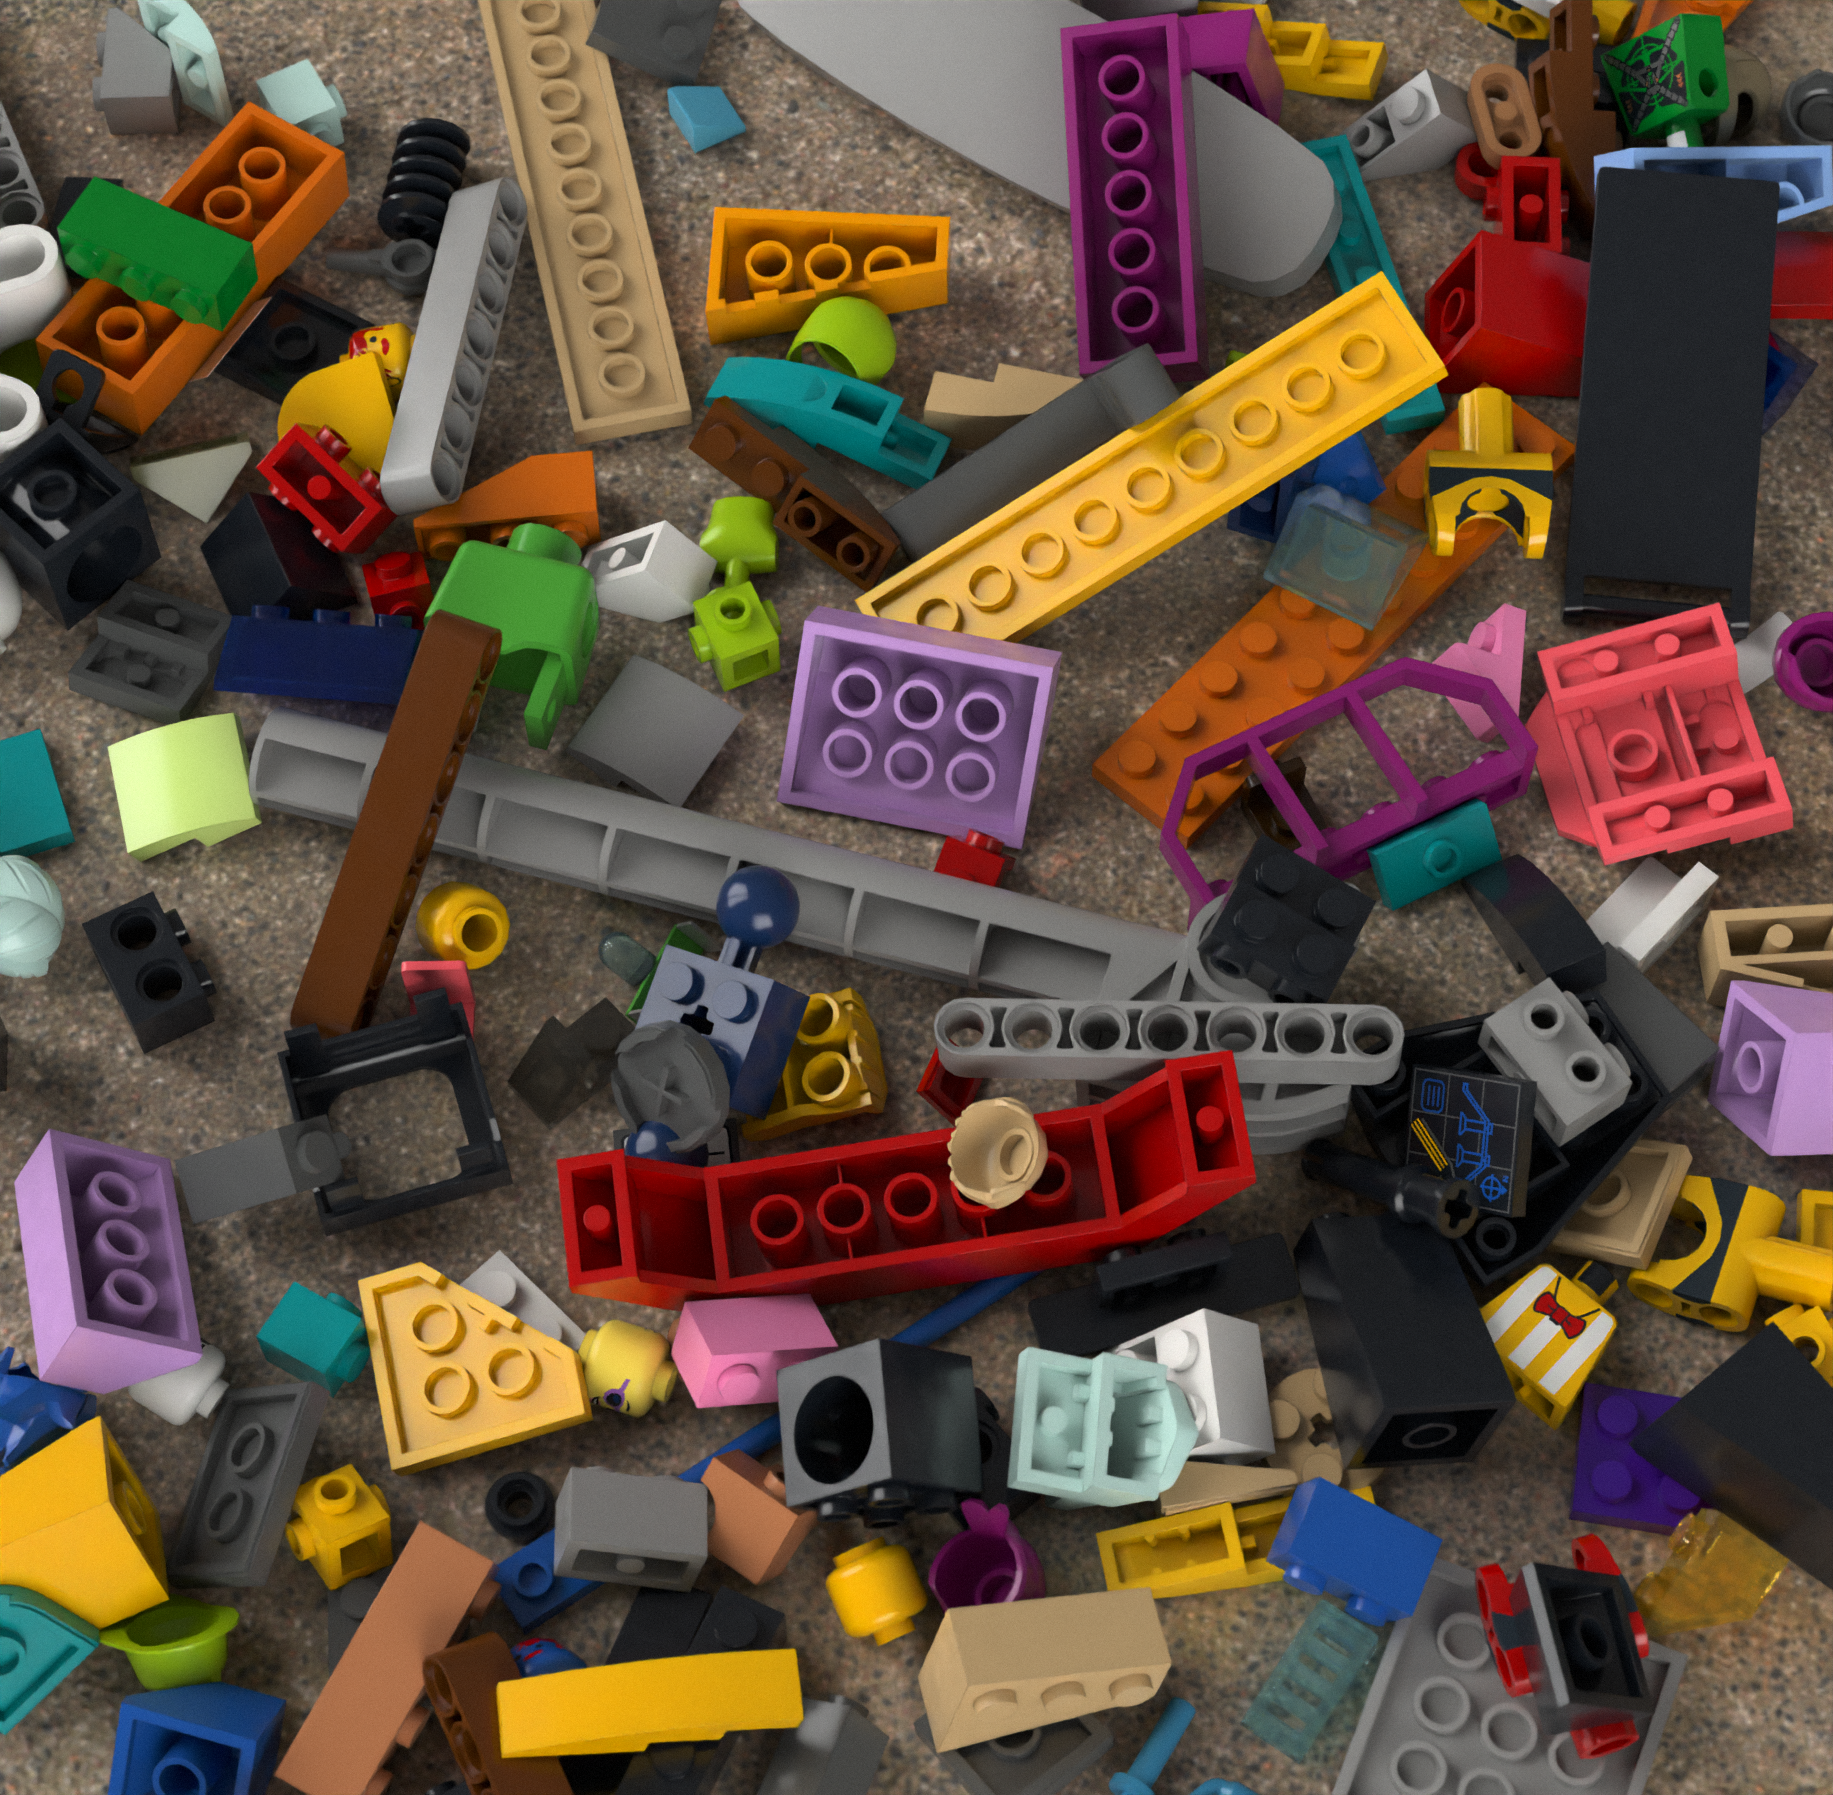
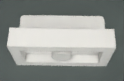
M1648 857L1586 922L1602 945L1608 941L1638 971L1644 974L1708 907L1719 876L1698 862L1681 879L1655 858Z

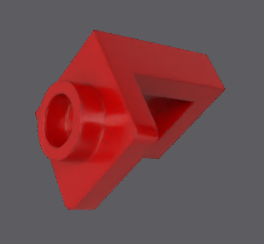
M421 551L410 554L406 552H391L380 556L373 563L362 565L383 648L392 649L420 642L425 630L423 619L434 599Z
M969 829L966 838L962 836L946 837L934 872L999 888L1005 872L1012 871L1016 858L1001 852L1005 844L1004 841L986 833Z

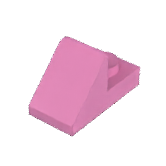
M1504 603L1484 622H1479L1474 627L1469 637L1468 645L1459 642L1454 643L1432 664L1492 679L1519 717L1526 610ZM1446 696L1477 740L1488 743L1499 734V731L1481 705Z

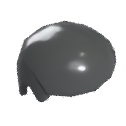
M1815 69L1796 81L1793 80L1783 96L1779 121L1784 138L1792 146L1832 145L1833 156L1832 72Z

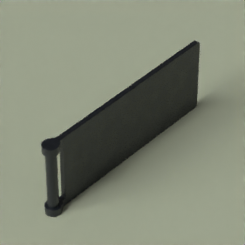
M1601 167L1598 171L1560 622L1579 624L1581 618L1645 623L1707 606L1702 604L1584 594V578L1730 591L1728 607L1721 606L1732 638H1747L1751 615L1750 590L1780 185L1775 181L1616 167Z

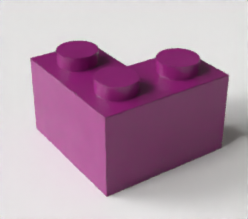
M1254 8L1180 17L1189 35L1191 70L1208 79L1279 126L1285 83Z

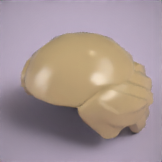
M1000 1097L969 1105L967 1109L962 1111V1117L955 1120L956 1130L951 1133L952 1139L947 1144L948 1150L952 1154L947 1161L952 1169L950 1179L963 1195L975 1202L987 1205L989 1208L999 1209L1008 1206L1022 1197L1025 1191L1029 1190L1040 1178L1048 1158L1046 1134L1039 1123L1033 1118L1034 1114L1030 1108L1019 1099Z

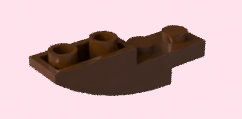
M1562 0L1549 11L1550 50L1528 66L1529 91L1542 134L1540 144L1542 157L1560 158L1561 189L1569 190L1568 216L1583 239L1592 240L1595 205L1594 156L1622 150L1623 143L1621 133L1616 131V112L1593 110L1600 92L1599 76L1596 72H1593V50L1599 38V20L1596 15H1593V0Z
M726 395L714 400L688 448L753 497L771 503L774 512L777 514L772 523L866 593L875 588L901 544L896 534L876 508L830 462L784 425L771 429Z

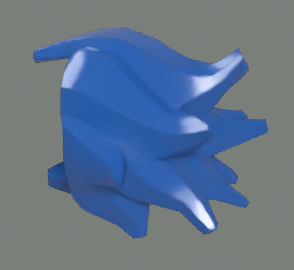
M9 1346L0 1354V1476L80 1425L95 1418L97 1397L85 1390L62 1385L57 1386L40 1381L31 1372V1368L26 1362L17 1367L10 1368L15 1348Z

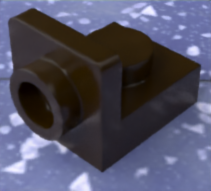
M1296 757L1283 763L1274 760L1318 830L1321 831L1328 828L1304 785L1307 767L1302 758ZM1252 771L1244 780L1240 808L1256 838L1258 839L1261 834H1264L1291 851L1302 847L1260 780Z

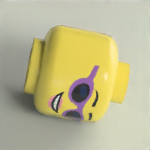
M613 1319L606 1322L599 1331L590 1329L586 1333L578 1351V1355L581 1357L589 1402L593 1405L633 1418H639L652 1408L656 1400L666 1403L672 1394L677 1380L678 1368L674 1362L669 1361V1343L661 1333Z

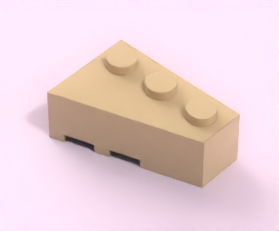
M1833 903L1711 910L1697 944L1706 1002L1726 1008L1731 980H1744L1833 994Z
M1150 1587L949 1608L918 1675V1681L936 1752L941 1753L1117 1706L1130 1707L1141 1704L1155 1696L1172 1664V1660Z

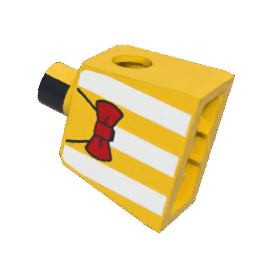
M1588 1261L1571 1280H1568L1551 1265L1540 1264L1480 1309L1512 1384L1516 1399L1555 1431L1564 1421L1581 1393L1585 1382L1589 1380L1606 1352L1619 1324L1616 1318L1602 1307L1618 1290V1282L1604 1266L1594 1261Z

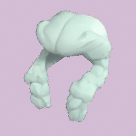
M20 855L0 856V974L16 978L21 976L23 979L33 976L38 978L47 974L48 963L53 958L61 941L65 925V911L61 892L50 875L41 869L36 862Z

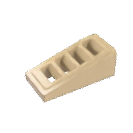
M1186 1461L1174 1485L1168 1490L1158 1493V1499L1152 1502L1156 1519L1230 1501L1233 1509L1293 1496L1298 1481L1295 1470Z

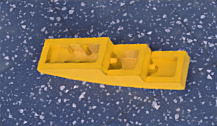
M1198 1L1197 15L1254 8L1285 83L1284 89L1314 95L1373 101L1389 59L1384 42L1331 40L1326 24L1273 21L1268 5Z
M1371 1486L1349 1491L1375 1504ZM1293 1496L1233 1509L1230 1501L1096 1533L1107 1590L1115 1591L1150 1587L1153 1599L1282 1581L1285 1571L1267 1562L1266 1559Z
M796 1648L727 1652L636 1661L500 1682L496 1686L502 1758L644 1751L649 1743L717 1740L721 1739L726 1731L795 1728L804 1719Z

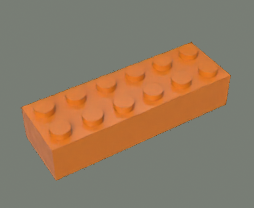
M248 101L158 202L161 205L253 244L258 281L224 330L219 331L203 323H189L171 309L150 300H136L126 294L120 287L99 278L89 279L35 339L42 371L44 372L52 352L58 349L68 351L101 368L106 374V379L94 409L142 436L186 386L254 302H257L274 280L283 274L350 196L345 153ZM66 370L57 379L56 388L80 400L84 391L83 379L75 370Z

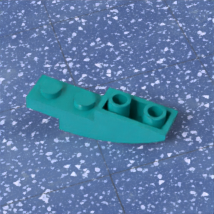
M728 357L703 404L710 408L715 399L726 395L771 429L784 425L814 450L818 443L914 489L920 488L934 478L952 441V438L898 413L904 400L901 396L842 373L786 360L759 357Z

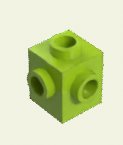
M751 581L734 587L722 586L706 594L704 598L693 601L695 627L688 629V637L692 649L700 664L707 661L710 662L724 692L781 671L779 638L777 636L782 634L781 624L772 602L769 599L761 602Z

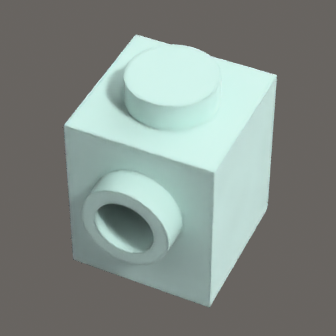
M308 59L256 80L263 109L333 147L345 143L340 121L341 118L347 116L344 102L333 84L325 87Z

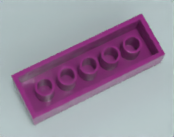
M1177 13L1060 28L1079 375L1084 380L1121 355L1149 343L1173 383L1207 380L1210 378L1189 35Z

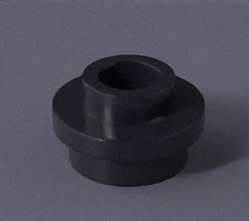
M513 1472L499 1478L489 1489L485 1500V1512L489 1524L496 1533L510 1540L522 1541L539 1535L547 1528L554 1514L555 1504L550 1487L542 1478L529 1472ZM518 1499H526L533 1504L530 1513L524 1517H514L508 1513L509 1506Z

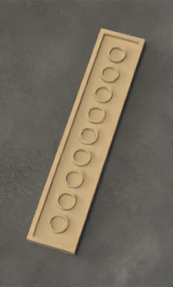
M477 0L517 182L526 200V223L575 444L581 445L693 424L692 409L607 54L585 45L596 14L594 0Z

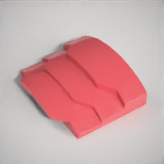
M1720 602L1537 652L1546 692L1534 708L1525 724V728L1538 745L1535 765L1559 836L1597 848L1603 864L1606 866L1666 850L1667 854L1725 838L1732 845L1793 828V809L1774 756L1766 758L1739 681L1737 651Z

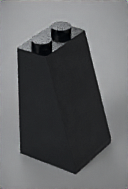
M1390 1210L1377 1216L1350 1217L1345 1212H1330L1311 1219L1293 1249V1254L1344 1470L1473 1462L1516 1403V1397L1449 1238L1436 1233L1432 1225L1424 1221L1418 1223L1402 1222L1395 1218Z
M1772 1321L1628 1444L1646 1461L1833 1590V1388Z

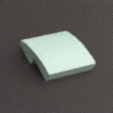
M137 0L145 29L170 50L183 103L226 127L234 116L217 47L203 20L185 0Z

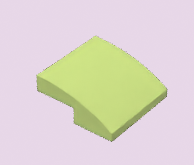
M235 713L211 715L169 724L108 746L127 853L140 862L194 838L209 847L262 823L259 806L252 802L249 794L250 762L241 719Z

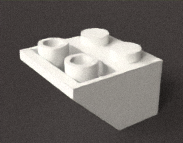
M1203 1308L1105 1351L1106 1353L1167 1365L1166 1380L1175 1382L1183 1391L1199 1432L1198 1438L1186 1461L1244 1466L1276 1453L1258 1324Z

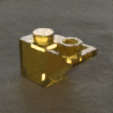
M1701 1508L1697 1516L1690 1513L1678 1524L1668 1542V1548L1673 1551L1658 1574L1652 1571L1643 1578L1635 1589L1633 1598L1647 1635L1653 1637L1748 1620L1753 1617L1789 1562V1559L1722 1512Z

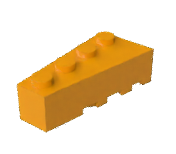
M714 207L705 309L710 346L800 330L813 311L822 302L840 296L866 299L878 306L885 315L948 304L951 262L950 217Z

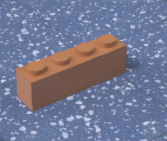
M420 1521L274 1775L308 1795H386L394 1779V1774L387 1771L386 1768L400 1744L408 1749L413 1746L431 1713L430 1710L422 1706L428 1696L422 1674L424 1658L459 1644L458 1642L472 1618L479 1622L486 1618L502 1589V1584L494 1580L500 1570L495 1562Z

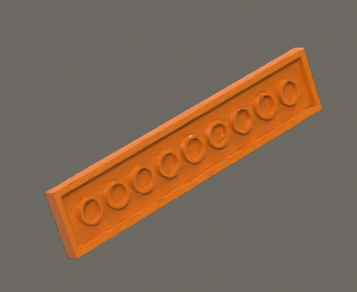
M1483 382L1478 388L1493 387ZM1512 401L1514 452L1551 454L1554 482L1574 462L1575 445ZM1458 407L1383 480L1387 488L1383 493L1357 514H1354L1352 510L1092 764V777L1162 831L1185 758L1359 678L1509 528L1507 525L1494 519H1472L1463 524L1455 533L1452 556H1434L1431 552L1424 520L1423 486L1425 457L1427 450L1459 451ZM1305 731L1266 748L1273 761L1277 760ZM1245 758L1195 781L1177 836L1186 850L1242 795L1244 780L1253 771Z

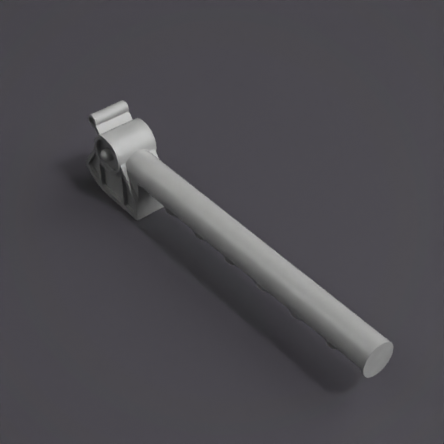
M278 706L266 718L253 750L249 770V794L251 800L259 806L354 830L388 733ZM465 753L432 847L434 851L717 924L719 922L716 914V901L724 882L733 873L742 868L755 865L768 866L788 877L795 886L799 896V919L792 933L784 941L1004 998L1273 1003L1266 990L1247 979H1235L1221 973L1211 964L1210 957L1196 949L1226 893L1205 905L1194 918L1188 935H1183ZM1346 883L1360 891V889L1351 883ZM1360 934L1358 935V937H1357V939H1356V941H1355V943H1354V945H1353V946L1356 947V949H1355L1354 953L1352 954L1351 958H1352V957L1357 953V951H1358L1359 941H1360ZM1101 1030L1089 1034L1085 1038L1084 1043L1092 1049L1103 1050L1113 1046L1118 1039L1110 1032ZM1163 1032L1155 1036L1151 1043L1159 1050L1173 1051L1183 1046L1185 1040L1177 1033ZM1232 1033L1222 1037L1219 1044L1224 1049L1233 1050V1052L1237 1053L1250 1048L1253 1042L1244 1034ZM1305 1034L1295 1035L1286 1042L1292 1050L1303 1054L1312 1053L1321 1046L1317 1039ZM1076 1080L1077 1106L1102 1103L1140 1081ZM1239 1083L1252 1155L1281 1154L1303 1150L1311 1141L1317 1138L1330 1141L1344 1136L1348 1121L1352 1085Z

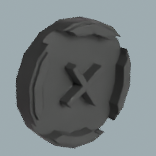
M665 1020L649 1023L637 1028L620 1042L616 1054H621L618 1058V1067L612 1070L611 1087L618 1111L632 1133L636 1134L645 1121L663 1123L680 1137L666 1143L671 1152L676 1151V1154L691 1152L705 1145L720 1133L729 1114L730 1087L724 1065L708 1040L688 1025Z

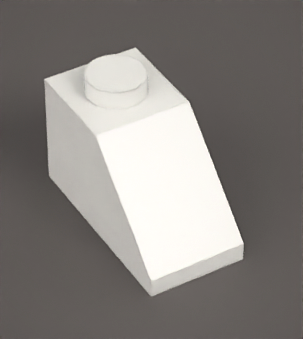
M664 520L590 545L581 566L589 569L594 577L598 607L662 623L694 613L693 601L704 598L710 592L709 582L718 561Z

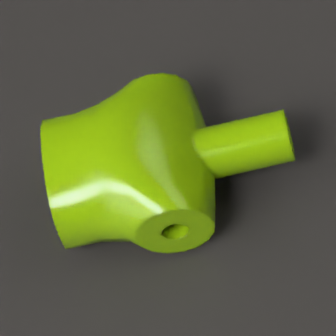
M735 496L722 498L714 502L711 518L707 528L701 534L699 547L718 561L714 573L725 574L724 586L734 587L749 581L750 574L778 571L779 539L775 525L772 523L775 519V512L768 501L756 497Z

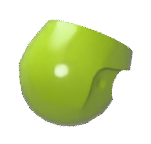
M840 296L822 302L813 311L795 336L786 357V361L803 364L801 353L804 342L811 341L819 354L836 370L877 386L895 362L897 349L896 335L889 318L878 306L866 299Z

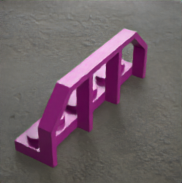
M1403 657L1185 758L1160 834L1159 850L1190 898L1187 930L1189 931L1194 918L1200 910L1213 899L1227 893L1234 879L1228 882L1225 879H1219L1207 884L1177 837L1195 781L1245 758L1302 845V847L1293 852L1344 881L1372 867L1367 849L1475 798L1486 803L1488 811H1491L1525 795L1536 759L1538 745L1492 679ZM1401 685L1478 704L1484 709L1510 749L1502 753L1498 750L1484 753L1475 759L1468 769L1449 778L1436 776L1420 786L1365 702ZM1344 713L1401 800L1394 804L1390 801L1378 803L1368 809L1361 816L1360 820L1338 830L1335 827H1329L1319 831L1266 748Z

